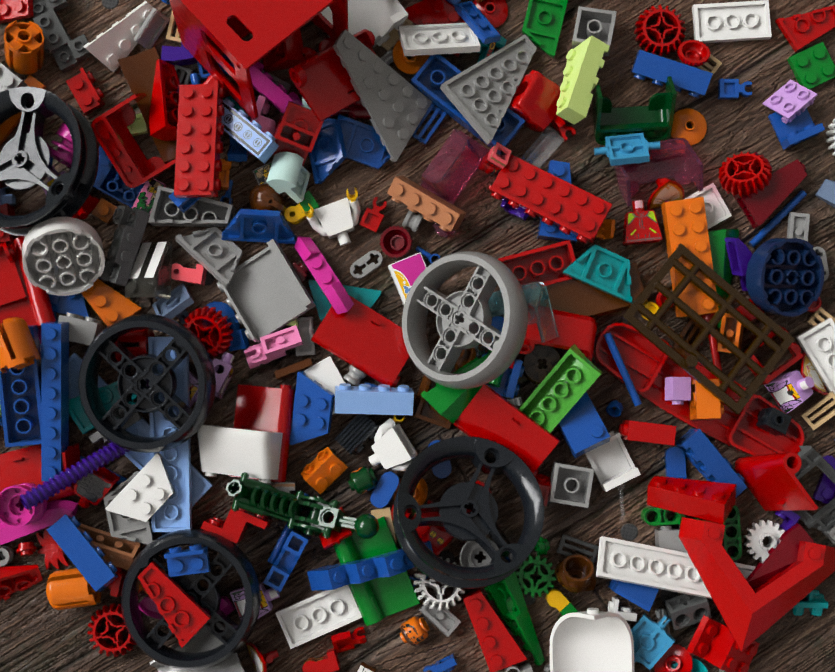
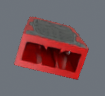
M99 467L92 474L88 473L87 477H82L80 481L77 480L74 486V493L81 497L78 504L83 508H89L90 504L97 506L121 477L104 467Z

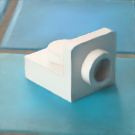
M612 597V601L608 602V612L617 613L628 621H637V613L632 611L631 607L620 606V609H618L619 599L617 597Z

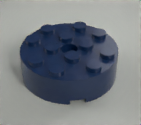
M797 238L770 239L755 250L748 262L746 287L753 303L765 313L789 317L801 315L809 310L808 307L813 301H817L821 294L824 283L822 259L820 255L816 254L813 246L805 240Z

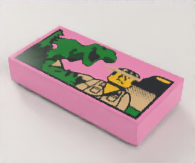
M156 179L146 182L132 209H140L151 213L158 186L167 187V185Z

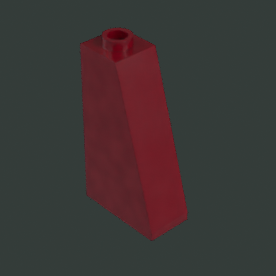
M796 159L772 173L769 186H765L764 191L758 190L757 195L752 193L749 197L748 195L740 197L739 194L734 196L753 229L761 225L807 176L806 167Z

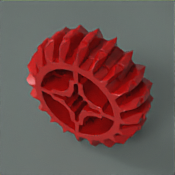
M661 4L658 5L657 9L651 6L650 11L644 10V15L641 14L638 17L639 21L635 23L637 28L634 30V34L638 35L635 38L636 41H641L639 47L645 46L644 51L648 52V50H651L652 54L658 52V56H662L663 52L667 56L670 54V50L675 52L677 47L682 44L681 40L685 39L683 33H685L686 28L682 27L685 21H679L681 14L675 15L676 9L669 11V5L663 9ZM657 18L655 25L646 27L648 21ZM658 27L661 29V31L663 30L662 35L661 33H659V31H657ZM674 34L672 41L663 44L666 36Z
M741 151L739 155L733 154V158L727 157L726 162H722V166L719 168V182L727 194L731 193L733 197L737 194L740 197L743 195H748L749 197L752 193L757 195L758 190L764 191L765 186H769V181L772 178V167L763 154L758 155L757 152L751 154L750 151L743 154Z
M209 306L198 307L185 318L183 325L196 334L205 345L211 357L223 354L230 347V342L234 338L231 336L234 330L229 328L232 323H227L226 321L228 316L223 317L222 311L216 312V307L211 309Z
M112 603L110 607L104 605L102 610L98 609L96 611L97 615L91 616L93 622L88 624V627L92 628V630H89L87 634L93 635L89 642L95 641L96 643L93 649L100 647L99 654L106 650L107 657L112 652L114 657H117L119 652L125 655L126 650L131 651L133 649L132 645H136L130 634H128L125 643L123 642V630L126 628L125 623L119 622L116 617H113V615H117L123 618L121 603L118 604L117 608L115 603ZM105 618L106 629L105 631L101 632V623L102 620ZM122 627V628H120L116 633H115V632H114V633H113V632L107 633V632H109L112 628ZM104 638H110L116 645L108 643Z

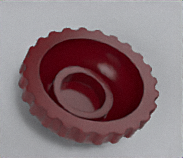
M389 227L381 235V249L389 257L402 258L412 249V236L403 227Z

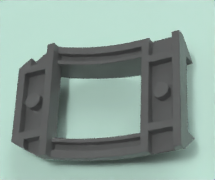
M799 446L801 451L797 454L801 458L802 465L799 471L794 474L799 480L813 467L817 466L835 484V469L812 446ZM835 498L814 515L808 510H792L800 516V519L809 529L813 527L820 531H827L835 525Z

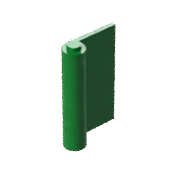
M385 516L377 519L379 531L374 537L363 539L356 534L355 530L351 529L353 535L342 540L340 544L333 545L340 564L398 550ZM407 570L391 577L375 578L361 584H349L365 626H370L381 621L384 617L420 604Z

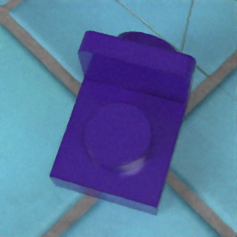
M792 510L775 512V515L784 520L780 528L785 531L798 523L800 516Z

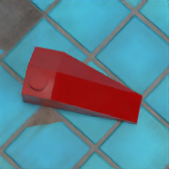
M161 59L156 61L149 113L150 136L164 141L177 140L179 85L181 84L174 65Z
M39 566L0 567V600L6 601L11 598V594L17 591H24L42 581L43 577Z

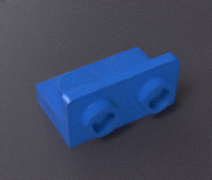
M201 544L191 545L186 550H182L181 547L169 548V552L164 554V559L167 558L169 577L210 572L208 547H202Z

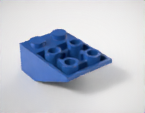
M98 146L99 165L93 187L132 208L144 184L135 188L126 186L103 148Z

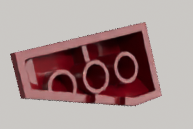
M796 523L784 532L779 538L781 542L775 549L771 548L768 553L770 555L765 562H760L746 580L753 590L797 561L800 541L815 543L800 524Z

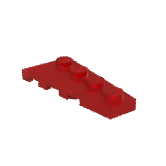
M154 561L138 576L149 597L153 599L158 607L161 616L163 615L168 623L172 634L174 633L179 641V645L183 648L211 616Z

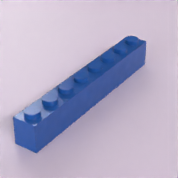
M69 322L41 323V481L48 482L49 478H54V475H60L59 472L63 471L61 453L69 446Z

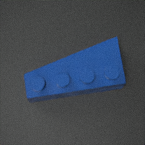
M550 160L547 172L571 183L570 163ZM540 217L537 239L556 242L570 240L571 244L577 242L576 235L572 233L567 235L559 230L560 227L554 224L549 226L543 223Z
M691 428L675 442V445L684 451L685 457L707 481L737 484L736 497L747 488L744 484L745 479L739 473H735L731 468L733 467L731 463L722 457L716 446L709 441L700 429Z

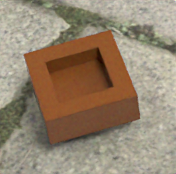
M101 198L92 214L105 223L110 224L117 207Z

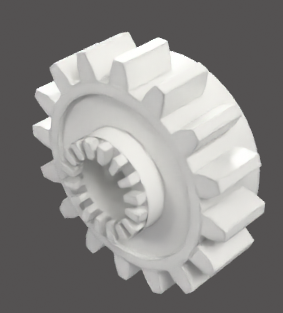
M759 520V524L753 522V527L746 529L748 535H744V538L747 539L744 546L749 548L746 552L753 554L752 558L755 560L759 558V561L762 563L769 557V550L771 548L775 549L781 542L779 538L785 532L782 528L778 529L780 524H773L770 520H767L766 523L764 520ZM767 536L769 542L764 546L762 541Z

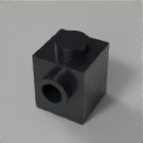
M774 407L762 408L758 414L756 426L775 436L786 435L792 417Z

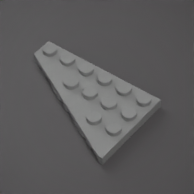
M345 29L337 38L333 48L340 57L343 68H346L351 78L350 82L357 95H359L363 107H366L371 117L370 121L376 133L380 136L382 145L386 147L391 157L390 160L396 162L432 101Z
M525 34L441 84L440 89L487 145L491 143L537 49Z

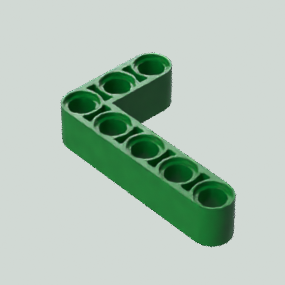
M734 505L731 515L722 524L725 525L722 546L726 551L730 546L734 547L735 551L730 555L733 561L738 560L742 555L740 514L738 507ZM649 506L641 511L643 522L653 526L681 524V518H686V515L674 512L673 519L668 520L666 513L669 510ZM650 511L655 513V518L652 521L647 520V514ZM692 517V518H691V519H697V520L707 521V520H703V519L696 518V517ZM732 526L733 533L727 536L726 529Z

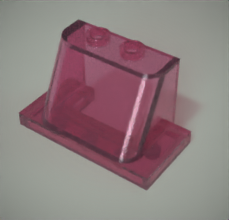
M454 129L422 174L420 186L453 205L477 172L481 160L489 150L462 131Z

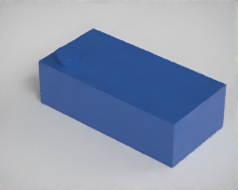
M585 392L557 425L574 458L610 442L611 437L587 392Z

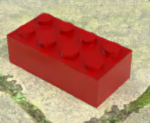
M570 240L498 258L517 277L524 293L529 290L574 279L563 274V271L576 260Z

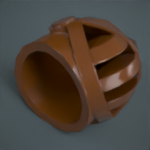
M268 183L257 185L250 190L248 198L252 209L285 212V198L282 193L278 194Z
M575 554L570 555L558 563L555 568L557 581L567 591L581 593L594 590L597 577L594 572V565L587 557Z

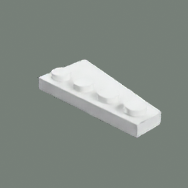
M144 1L129 12L125 18L114 23L110 29L104 33L102 32L96 36L95 40L83 47L114 73L120 66L118 59L127 57L138 44L133 38L153 9V6Z

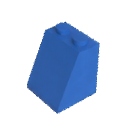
M611 580L608 585L612 591L648 612L659 590Z

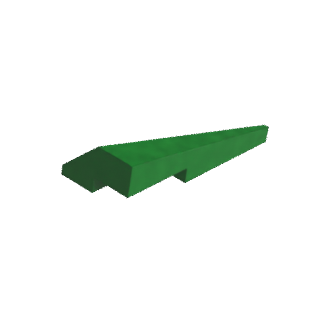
M739 229L709 231L713 271L731 285L732 272L724 238H739ZM715 284L716 293L726 300L729 295ZM722 318L716 325V329L721 328Z
M488 350V354L480 359L475 358L453 373L462 374L473 370L483 363L492 351ZM436 383V387L428 392L423 391L421 396L440 415L454 424L482 386L471 389H452Z
M514 572L506 579L483 588L488 593L486 598L489 601L493 600L498 609L497 613L513 635H518L524 642L522 647L525 651L529 650L532 653L535 665L540 666L545 659L516 573Z

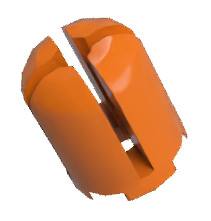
M15 20L5 28V60L7 65L14 69V72L21 75H31L44 65L43 30L32 21H29V23H17V20Z
M18 317L4 319L3 323H0V370L2 374L7 373L6 369L14 368L19 370L34 364V359L41 360L27 322Z
M77 568L58 570L49 575L46 595L53 609L64 610L93 606L100 602L101 592H95Z

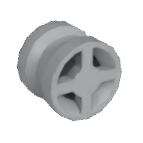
M409 210L402 226L405 228L409 227L416 233L424 215H417Z
M350 365L348 374H345L343 378L351 384L359 386L361 380L367 375Z
M4 545L0 547V557L2 558L0 560V567L10 564L14 559V550L9 546Z

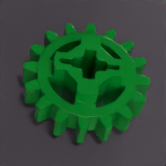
M536 554L535 558L529 555L528 560H525L519 567V571H515L518 576V582H520V588H524V595L530 592L531 597H534L535 593L542 597V591L548 594L547 588L554 587L551 581L556 580V577L552 576L555 573V569H550L553 565L551 562L546 564V557L540 560L538 554ZM532 563V567L524 570L527 565ZM540 564L546 568L547 573L540 570ZM537 571L540 576L536 577L533 582V578L530 575ZM522 578L529 580V587L524 584ZM545 582L543 586L538 588L540 583Z

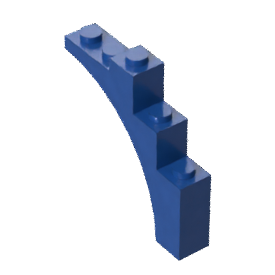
M423 542L433 552L431 542ZM399 549L356 561L322 566L307 571L312 591L334 590L348 584H361L375 578L391 577L406 572V570L415 566L408 559L404 551Z

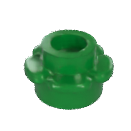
M540 537L534 548L538 555H547L550 545L547 539Z

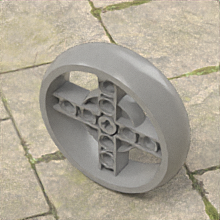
M474 251L452 253L431 263L418 276L410 288L402 314L403 339L412 362L428 379L452 389L480 387L503 374L518 356L528 327L527 301L517 277L498 259L488 254ZM469 267H477L465 291L454 292L448 297L438 291L440 286L453 274ZM497 284L501 290L504 302L502 332L491 325L492 313L488 305V301ZM428 310L437 315L436 327L440 335L432 353L426 333ZM481 344L492 351L488 358L473 370L462 374L451 373L463 349H470Z

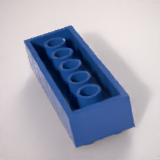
M440 54L431 55L411 79V85L431 100L434 105L485 143L440 89L441 84L462 71ZM508 108L491 143L487 146L492 148L498 142L507 147L521 130L525 120ZM497 150V154L501 155L502 151Z
M28 325L41 358L38 326ZM34 359V364L19 370L14 368L6 369L7 373L4 374L0 370V405L5 448L41 444V360Z

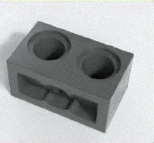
M683 594L664 601L667 616L671 618L672 621L670 623L674 630L700 622L703 615L711 618L707 598Z

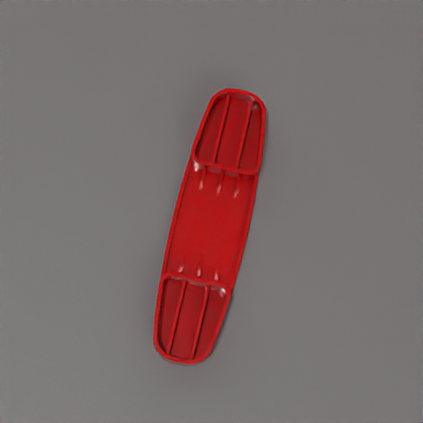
M622 322L613 323L605 327L598 335L593 351L596 363L625 384L603 336L611 332L637 393L680 421L695 429H700L704 434L749 456L800 452L801 448L799 446H803L804 432L801 426L793 419H791L786 435L775 436L756 426L757 417L762 408L774 407L782 411L764 397L754 394L738 415L729 407L723 405L724 413L720 419L690 420L689 401H684V405H673L672 401H665V377H691V381L695 380L691 375L630 325ZM698 362L695 366L698 371L708 379H716L710 371ZM734 381V382H735L736 384H738L743 390H746L745 387H743L742 385H740L739 383H737L736 381ZM728 387L726 394L737 402L740 397Z

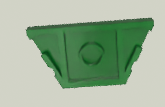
M529 0L521 33L525 34L546 54L554 58L568 0Z

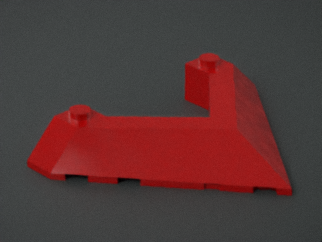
M682 517L678 537L687 550L692 563L700 574L705 587L741 652L835 572L834 547L800 541L797 561L753 590L722 546L725 525Z

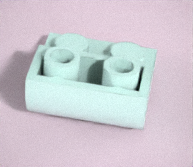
M279 152L274 155L266 182L278 194L286 192L296 203H300L304 199L311 173L302 166L304 159L298 154Z

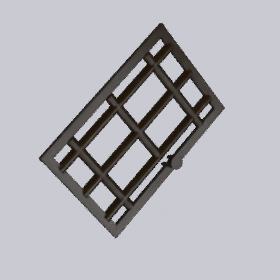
M682 244L678 245L676 250L622 316L626 322L737 415L742 411L795 340ZM681 255L693 265L690 270L678 261ZM672 267L684 275V278L673 292L661 283V280ZM699 270L729 295L726 300L696 276ZM690 282L721 306L709 322L678 298ZM654 289L667 298L655 314L642 305ZM735 301L738 302L763 323L765 327L760 330L735 309L732 304ZM672 304L676 305L703 328L691 345L661 321V318ZM637 311L649 320L646 326L634 317ZM726 312L756 336V339L745 353L715 329V326ZM656 326L690 356L684 359L652 332L653 328ZM771 331L783 340L780 345L768 336ZM709 334L740 359L728 375L724 374L697 351ZM764 342L774 353L762 368L751 357ZM698 362L722 381L719 387L695 368ZM747 365L757 376L748 388L743 390L734 380L744 366ZM728 387L740 397L737 402L725 393Z

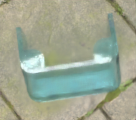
M540 281L521 285L527 301L528 324L537 323L541 342L559 337L546 285ZM501 290L493 292L488 301L492 317L504 314ZM481 344L475 347L477 356L488 353L489 349Z

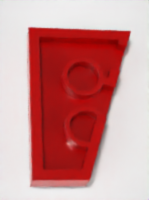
M835 5L812 10L804 14H795L787 18H779L775 20V23L794 52H797L835 28Z

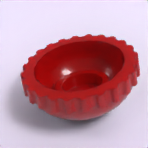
M694 39L682 42L677 49L681 62L692 67L705 64L711 53L706 44Z

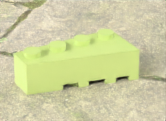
M592 35L577 47L571 49L566 56L567 63L563 71L564 78L560 86L561 92L557 101L556 115L574 125L587 116L593 98L591 91L599 80L596 75L599 68H603L605 60L602 57L604 53L608 52L610 47Z

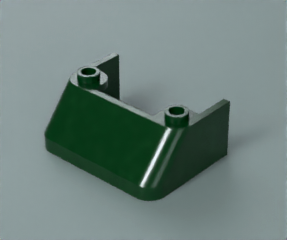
M667 77L665 93L652 95L648 106L612 108L610 98L602 96L598 81L594 88L592 103L596 142L600 145H605L606 136L643 133L648 142H663L669 139L677 97L672 77Z

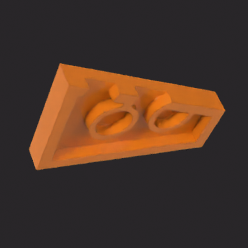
M99 279L93 283L91 288L81 292V295L106 327L118 320L136 315L142 310L140 306Z

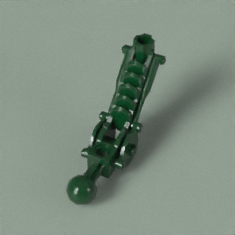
M246 472L242 473L240 480L233 479L227 483L225 489L228 495L234 499L231 508L233 511L237 512L240 508L261 516H271L288 522V529L296 528L304 531L306 535H322L328 539L332 531L341 533L342 528L355 530L356 534L363 539H370L379 531V522L371 514H362L358 518L347 517L344 512L338 509L340 503L338 500H332L331 503L323 500L320 496H304L303 491H297L296 495L277 490L269 484L250 479ZM302 508L309 511L307 518L300 516ZM334 515L333 521L328 523L329 518Z

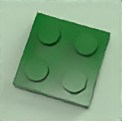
M823 42L787 59L798 83L809 90L835 78V65Z

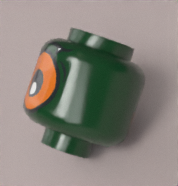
M362 466L350 473L351 480L348 481L351 490H356L361 495L373 490L376 487V482H378L373 469H369L367 466Z

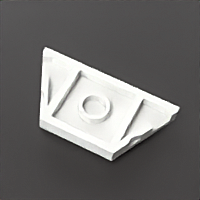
M157 453L105 508L107 511L147 522L175 492L168 479L169 475L164 468L161 454Z

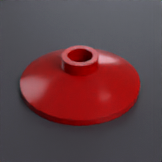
M476 0L473 1L475 6L495 29L506 21L508 5L505 0H484L480 3H477ZM492 6L493 10L488 11L487 7Z
M672 644L654 665L655 672H691L693 660L690 653L684 647ZM678 663L677 668L673 669L671 667L672 664Z

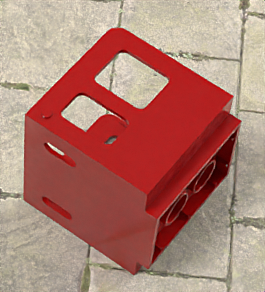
M169 0L182 45L215 80L220 81L228 94L254 120L258 118V111L249 70L250 67L309 21L335 41L343 30L346 29L348 31V0ZM328 6L332 11L333 25L320 13ZM250 32L253 34V38L251 40H242ZM223 53L233 62L235 69L221 56ZM217 62L236 81V83L239 86L240 94L235 90L233 85L230 83L228 78L225 76L223 71L218 66Z

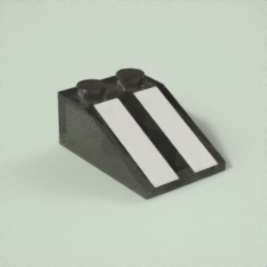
M171 241L140 243L125 287V298L137 300L170 299Z

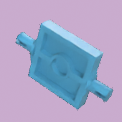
M643 133L606 136L605 147L594 148V155L606 154L611 166L649 162V150L660 149L661 145L660 141L648 142Z
M644 613L632 627L634 663L637 661L651 670L672 646L675 639L664 629L672 621L670 617L668 618L667 615H664L659 623H657Z

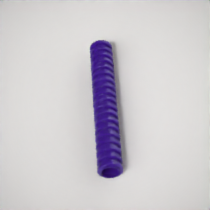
M109 443L108 447L104 446L97 453H92V456L88 455L87 459L83 458L82 462H76V465H71L70 469L66 468L65 472H59L60 475L56 474L54 478H49L48 482L44 481L43 485L39 484L37 488H32L31 492L27 491L25 495L21 494L20 500L23 506L30 511L33 506L37 507L38 503L42 504L44 499L47 501L50 496L53 497L55 493H60V490L64 491L66 486L70 487L72 483H77V480H82V477H87L88 473L92 474L99 467H104V464H109V461H114L115 458H119L120 455H124L125 452L130 450Z

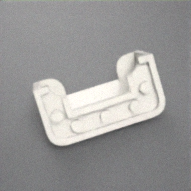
M202 425L197 431L201 471L205 472V476L217 477V474L241 476L242 473L246 472L250 478H258L263 483H271V480L278 479L283 433L215 425Z

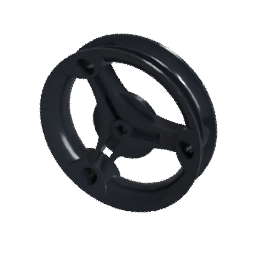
M28 86L11 88L0 92V125L13 115L22 112L15 136L4 145L0 152V189L9 186L18 191H28L40 186L48 191L46 205L32 213L20 216H8L0 213V230L7 234L25 237L35 225L50 218L73 217L89 197L96 180L99 165L98 142L94 130L85 116L52 92ZM55 114L67 125L73 143L71 169L69 173H64L60 176L52 168V150L48 142L43 139L45 118ZM48 175L55 179L51 186L44 182Z
M471 436L445 439L434 443L419 453L407 467L402 477L393 507V523L398 542L413 565L429 578L439 583L464 589L487 587L513 574L536 546L544 522L542 493L529 467L508 448L488 439ZM453 459H471L472 464L477 469L469 482L453 485L443 494L439 502L425 505L418 504L413 497L415 489L422 477L431 468ZM485 459H489L493 463H488ZM480 471L488 474L484 486L475 483ZM503 473L512 482L521 498L524 509V525L517 543L507 544L495 526L498 518V507L494 497L489 492L492 475ZM438 512L439 516L421 518V513ZM405 514H412L414 516V519L410 520L406 518ZM418 526L444 527L451 536L459 540L477 542L492 560L489 565L481 567H464L449 563L428 549L416 530ZM489 534L500 549L496 551L485 536ZM501 556H507L510 562H504Z

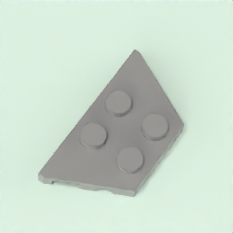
M217 227L207 228L204 231H194L192 235L182 237L180 234L175 237L176 242L225 288L229 287L243 253L234 242L222 240V231Z
M140 471L134 472L126 481L103 497L105 508ZM106 510L112 537L147 545L154 541L150 519L144 522Z

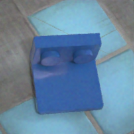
M807 108L799 116L796 115L791 123L787 124L782 122L781 118L783 116L777 112L768 116L783 150L817 136L825 130L822 123L815 126Z

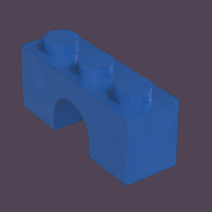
M293 529L263 583L281 592L311 537Z

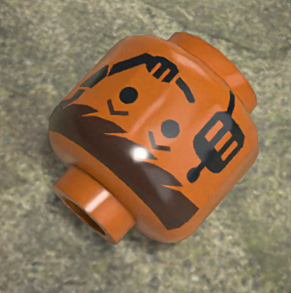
M414 616L401 624L400 637L404 643L408 642L410 645L415 646L428 637L430 629L424 618Z

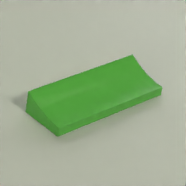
M573 344L519 410L551 433L602 374V371Z

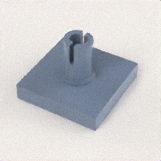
M181 283L153 303L152 306L156 315L170 319L176 316L184 324L185 318L189 316L186 308L192 305L194 300L187 286Z

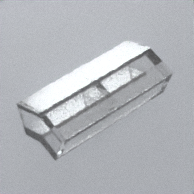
M547 127L520 159L541 168L565 139L555 129Z

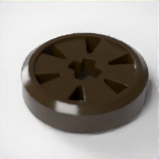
M535 344L533 351L529 354H524L522 357V366H525L523 372L525 377L532 383L539 385L562 358L560 351L555 347ZM539 359L547 360L546 369L543 367L542 369L538 368L539 363L537 361Z

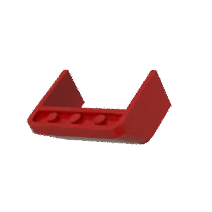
M137 93L94 119L91 124L98 142L125 185L130 188L138 187L175 167L176 161L174 159L165 164L159 156L147 160L127 128L136 119L132 105L145 98V93Z
M527 305L528 327L519 354L531 353L535 344L569 350L575 344L592 361L597 332V322L594 318Z

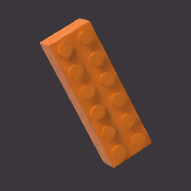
M704 197L662 203L661 210L668 258L678 245L682 244L713 270ZM682 255L678 259L689 270L692 268L693 265ZM672 267L670 269L672 290H674L684 278V275ZM699 270L696 276L716 292L715 283ZM692 282L687 285L678 297L699 315L715 313L719 309L718 304ZM675 305L676 317H686L687 315Z

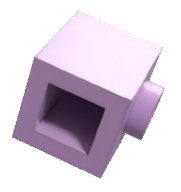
M665 377V401H672L673 405H684V401L691 400V377Z

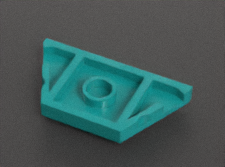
M595 244L563 271V274L627 303H632L633 299L630 293V285L632 284L629 274L630 260Z
M309 280L308 283L319 318L323 321L331 308V304L316 281ZM343 285L348 295L369 308H372L382 293L379 290Z

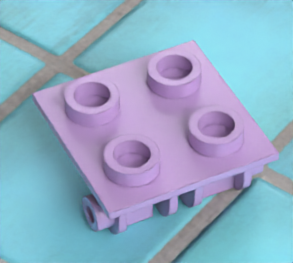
M790 79L762 104L782 115V122L787 124L791 123L796 115L799 116L801 112H804L807 107L812 105L818 94Z

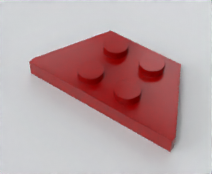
M423 0L405 9L409 14L407 18L413 22V25L465 23L455 11V7L446 0ZM454 53L453 55L458 58L460 53Z

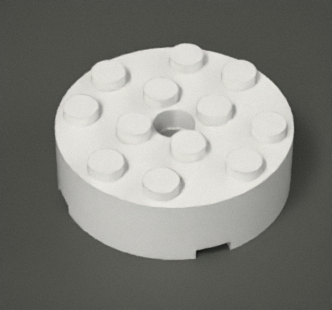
M72 217L50 218L35 225L24 238L22 244L24 273L32 285L38 286L48 294L69 296L84 292L93 286V283L99 276L101 277L104 271L105 257L102 240L97 231L82 220Z

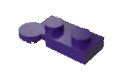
M829 455L823 456L835 469V458ZM822 473L812 499L828 504L835 498V484Z

